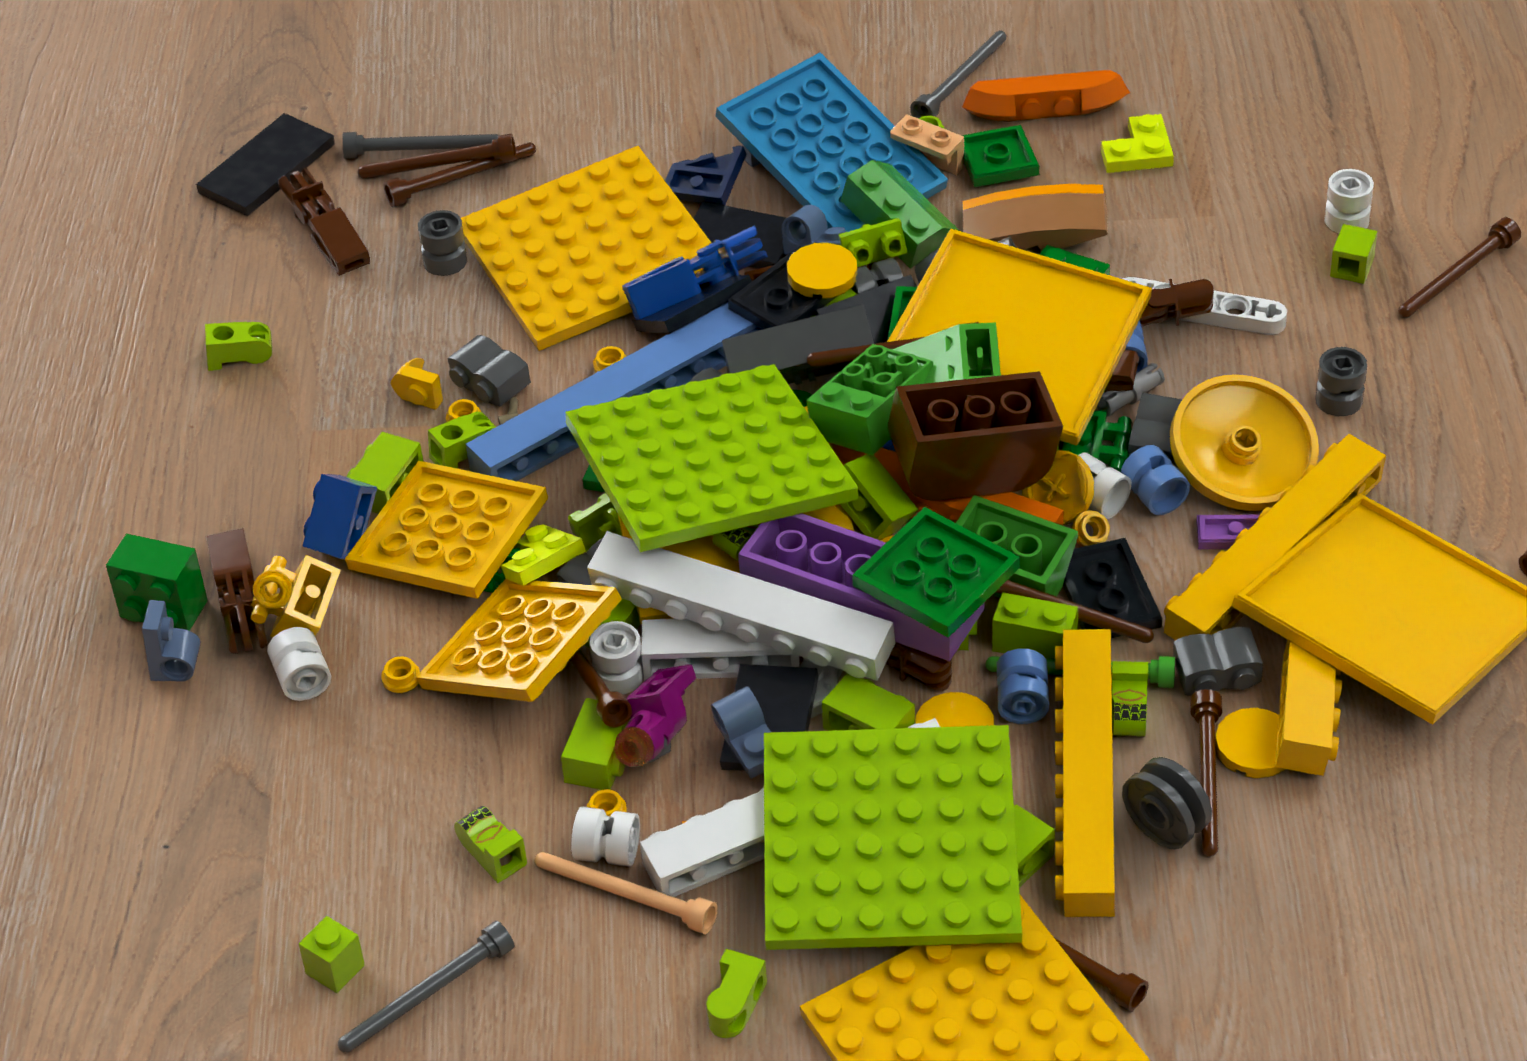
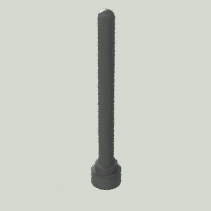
M1004 31L995 32L932 94L920 95L910 106L912 116L918 119L923 116L936 117L940 111V103L1005 42L1006 33Z
M343 132L344 159L358 158V155H364L365 151L468 148L492 144V140L498 139L499 134L364 138V135H357V132Z
M497 920L482 929V935L477 938V944L343 1035L338 1040V1048L346 1053L352 1051L486 957L490 959L495 956L501 958L515 948V944L507 929Z

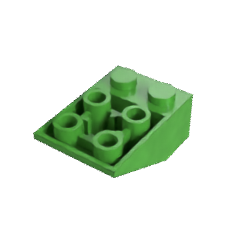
M996 322L958 324L892 349L933 361V366L923 384L1001 375Z
M872 344L806 400L809 418H812L827 442L873 455L891 440L888 433V421L896 387L923 384L933 366V361L915 356L914 354L892 350L882 345Z

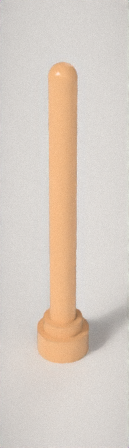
M540 852L535 857V864L541 869L682 917V922L686 923L687 927L693 931L707 934L716 920L718 907L713 901L698 897L696 900L689 899L684 901L545 852Z

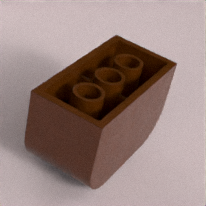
M1040 371L898 386L895 389L888 421V433L911 492L921 499L930 501L1014 492L1037 483L1049 472L1053 465L1063 429V424Z

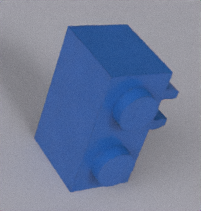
M321 474L320 480L315 485L313 491L314 504L312 512L304 525L303 532L305 538L303 547L345 559L367 529L377 487L341 475Z

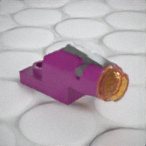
M692 664L658 669L626 698L632 707L631 719L626 727L617 735L614 746L615 755L622 764L629 767L642 766L659 759V757L671 751V739L680 732L687 722L686 709L681 696L685 694V689L697 679Z

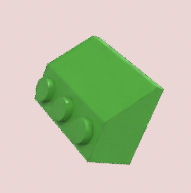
M871 160L847 176L841 202L864 224L874 225L895 218L901 220L907 253L898 257L910 269L941 246L950 228L960 231L891 164Z
M974 495L956 523L1020 557V568L1008 580L1057 596L1063 586L1078 538V531ZM995 592V595H994V596L1000 598V597H1001V594Z

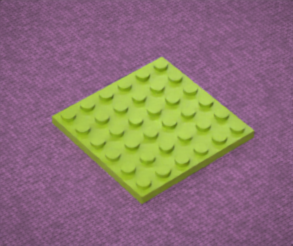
M775 364L762 365L737 373H726L720 377L702 381H691L685 385L667 389H656L650 393L632 397H621L614 401L597 405H586L579 409L565 412L567 427L640 552L858 500L857 484L812 418H809V414Z
M1009 725L764 733L766 950L1022 942Z

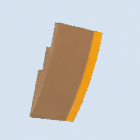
M1057 184L1000 191L963 201V232L995 242L1011 237L1016 247L1022 250L1037 245L1041 252L1046 245L1060 249L1108 235L1106 191L1103 185Z

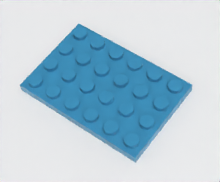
M821 52L716 108L715 117L802 206L814 205L822 210L827 220L828 229L843 227L845 231H852L864 225L841 202V197L847 176L871 160L891 164L926 199L947 188L948 178L920 150L890 138V131L895 126Z

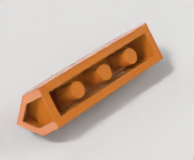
M1111 70L977 81L970 87L962 108L972 115L996 121L1075 116L1104 110L1124 98L1130 92L1120 74Z

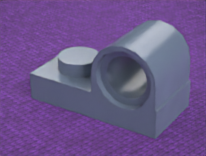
M805 205L786 218L782 224L784 254L791 253L799 246L804 247L813 243H832L841 246L838 234L849 231H845L843 227L828 229L827 220L822 210L814 205Z
M149 600L142 633L150 681L189 680L194 673L201 641L195 633L189 630L174 628L173 618L167 616L165 601Z
M746 686L712 703L711 709L715 724L750 779L764 773V733H771L765 723L756 697L750 688Z

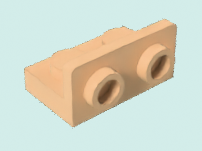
M908 114L890 131L891 139L920 150L937 168L955 175L964 168V136Z

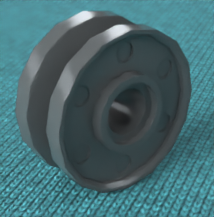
M1164 757L1152 758L1144 765L1140 773L1133 774L1122 786V798L1126 810L1134 823L1147 837L1166 848L1180 849L1184 847L1194 837V833L1202 831L1212 820V807L1208 795L1200 782L1186 768L1174 760Z

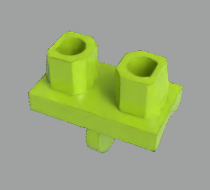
M899 218L874 225L864 224L859 229L838 234L841 246L851 251L856 258L857 267L907 253L902 224Z
M606 493L598 497L596 504L584 511L577 510L568 516L571 530L577 537L582 538L586 553L597 541L605 536L607 531L622 536L617 511Z

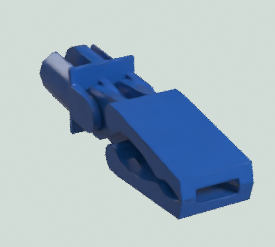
M755 225L722 241L714 240V243L699 249L696 252L697 256L691 260L678 257L622 285L635 319L640 320L701 293L700 284L709 282L712 285L733 275L738 276V271L767 258L768 256L765 251H758L763 247L761 239H750L758 234ZM703 268L702 270H700V271L697 272L696 274L694 273L695 270H698V269Z

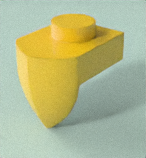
M414 358L406 362L392 378L390 383L392 388L405 401L437 410L443 402L439 375L422 370L424 359Z

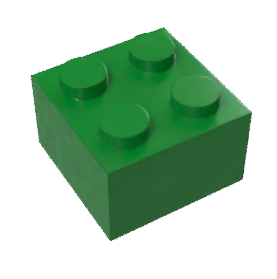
M126 533L106 564L119 616L129 621L144 623L149 600L165 601L167 616L173 618L174 628L190 631L208 601L195 548Z

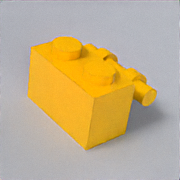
M305 555L294 573L285 569L287 560L284 557L274 556L270 565H267L263 572L278 570L286 574L292 583V595L284 606L277 609L263 607L254 597L251 604L253 608L251 614L252 621L263 624L268 614L272 613L277 618L270 637H274L279 632L292 627L308 628L316 636L321 628L341 570ZM273 582L268 583L266 586L267 591L274 595L277 589L280 588L278 584Z

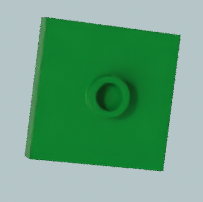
M1021 125L961 135L964 136V165L974 187L1033 177L1040 174V166Z

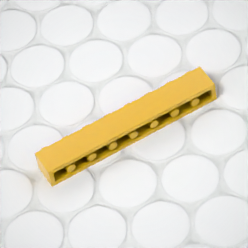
M1351 434L1344 437L1338 444L1333 443L1325 452L1323 459L1316 465L1311 464L1295 486L1289 485L1272 508L1266 507L1259 515L1257 522L1249 530L1243 529L1236 537L1234 544L1226 552L1224 550L1220 551L1213 559L1211 566L1203 574L1197 573L1190 581L1188 588L1180 596L1175 595L1169 600L1164 609V615H1166L1164 633L1177 640L1193 634L1213 635L1221 630L1231 628L1244 615V613L1232 607L1234 596L1357 494L1361 493L1366 496L1382 479L1386 455Z
M1111 629L1063 630V646H1055L1056 670H1063V677H1055L1056 701H1063V709H1055L1056 733H1063V741H1055L1056 765H1063V774H1055L1056 798H1063V807H1055L1056 832H1063V841H1055L1056 866H1063V875H1055L1056 900H1064V917H1115Z

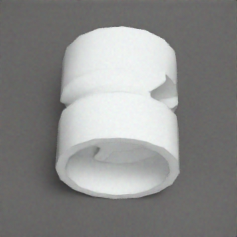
M1344 169L1333 173L1329 178L1328 200L1324 221L1332 231L1340 233L1343 224L1361 228L1369 226L1374 182L1368 174L1356 169Z
M1088 453L1079 454L1078 456L1090 467L1094 479V496L1088 510L1097 511L1108 520L1114 517L1126 503L1131 491V479L1112 467L1106 468L1105 463Z
M611 621L597 627L590 635L589 641L593 668L610 691L620 692L623 695L631 693L640 686L644 676L641 641L637 629L631 624L622 621Z
M292 627L279 632L272 638L268 644L267 653L285 696L292 700L303 701L317 697L327 689L331 682V673L312 631L308 628Z
M580 807L577 811L572 831L571 851L573 859L598 862L601 857H605L608 864L632 866L639 844V815L636 813L614 811L611 816H607L604 809Z

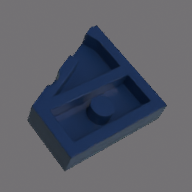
M738 145L733 147V153L715 157L713 153H709L694 160L687 159L673 163L665 182L680 201L695 203L705 201L726 205L747 153L743 146Z

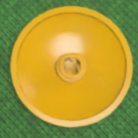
M1233 374L1208 379L1195 386L1185 395L1171 422L1170 447L1180 472L1197 491L1212 501L1226 507L1245 511H1260L1266 507L1272 508L1279 501L1283 491L1289 485L1295 486L1301 480L1305 470L1311 464L1316 465L1318 461V436L1307 411L1287 391L1261 378Z

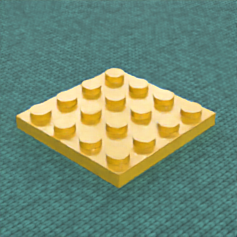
M418 461L346 556L345 561L348 570L478 599L548 500L546 487Z
M505 579L415 678L421 688L425 690L533 702L534 699L543 693L544 688L555 675L565 668L566 663L576 651L587 643L590 635L597 627L609 618L611 611L622 598L616 587L535 580L523 586Z

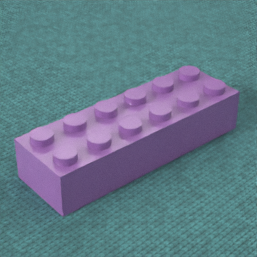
M803 513L761 523L738 554L739 571L741 574L891 621L894 626L895 642L947 661L952 659L984 610L983 603L949 638L943 636L853 586L852 575L886 542Z

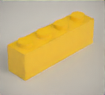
M1288 639L1282 662L1275 767L1324 776L1328 760L1335 761L1339 746V737L1333 736V732H1337L1340 721L1341 709L1334 708V703L1338 704L1341 695L1342 680L1336 679V676H1339L1341 671Z

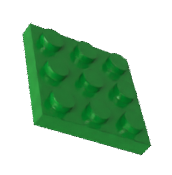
M924 507L852 575L853 586L949 638L1020 568V557Z

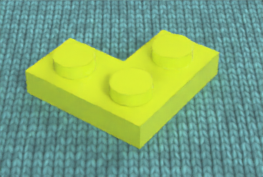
M1162 114L1128 117L1130 139L1101 141V154L1106 173L1172 167L1174 163V155Z
M544 524L536 525L525 532L526 535L519 539L515 546L520 548V551L512 556V560L501 565L506 579L525 586L574 557L586 552V549L580 537Z

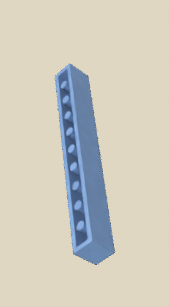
M727 302L466 443L469 469L471 472L518 481L579 447L566 425V411L579 409L586 405H597L614 401L621 397H632L650 393L656 389H667L685 385L702 370L712 367L718 371L726 366L722 340L763 329L728 309Z

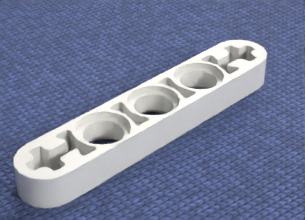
M1136 277L1123 278L1124 280L1151 287L1152 289L1169 288V283ZM1214 291L1213 309L1210 313L1186 317L1180 320L1275 335L1282 332L1286 327L1287 309L1282 303L1274 300ZM1239 309L1244 313L1239 315L1230 314L1227 310Z

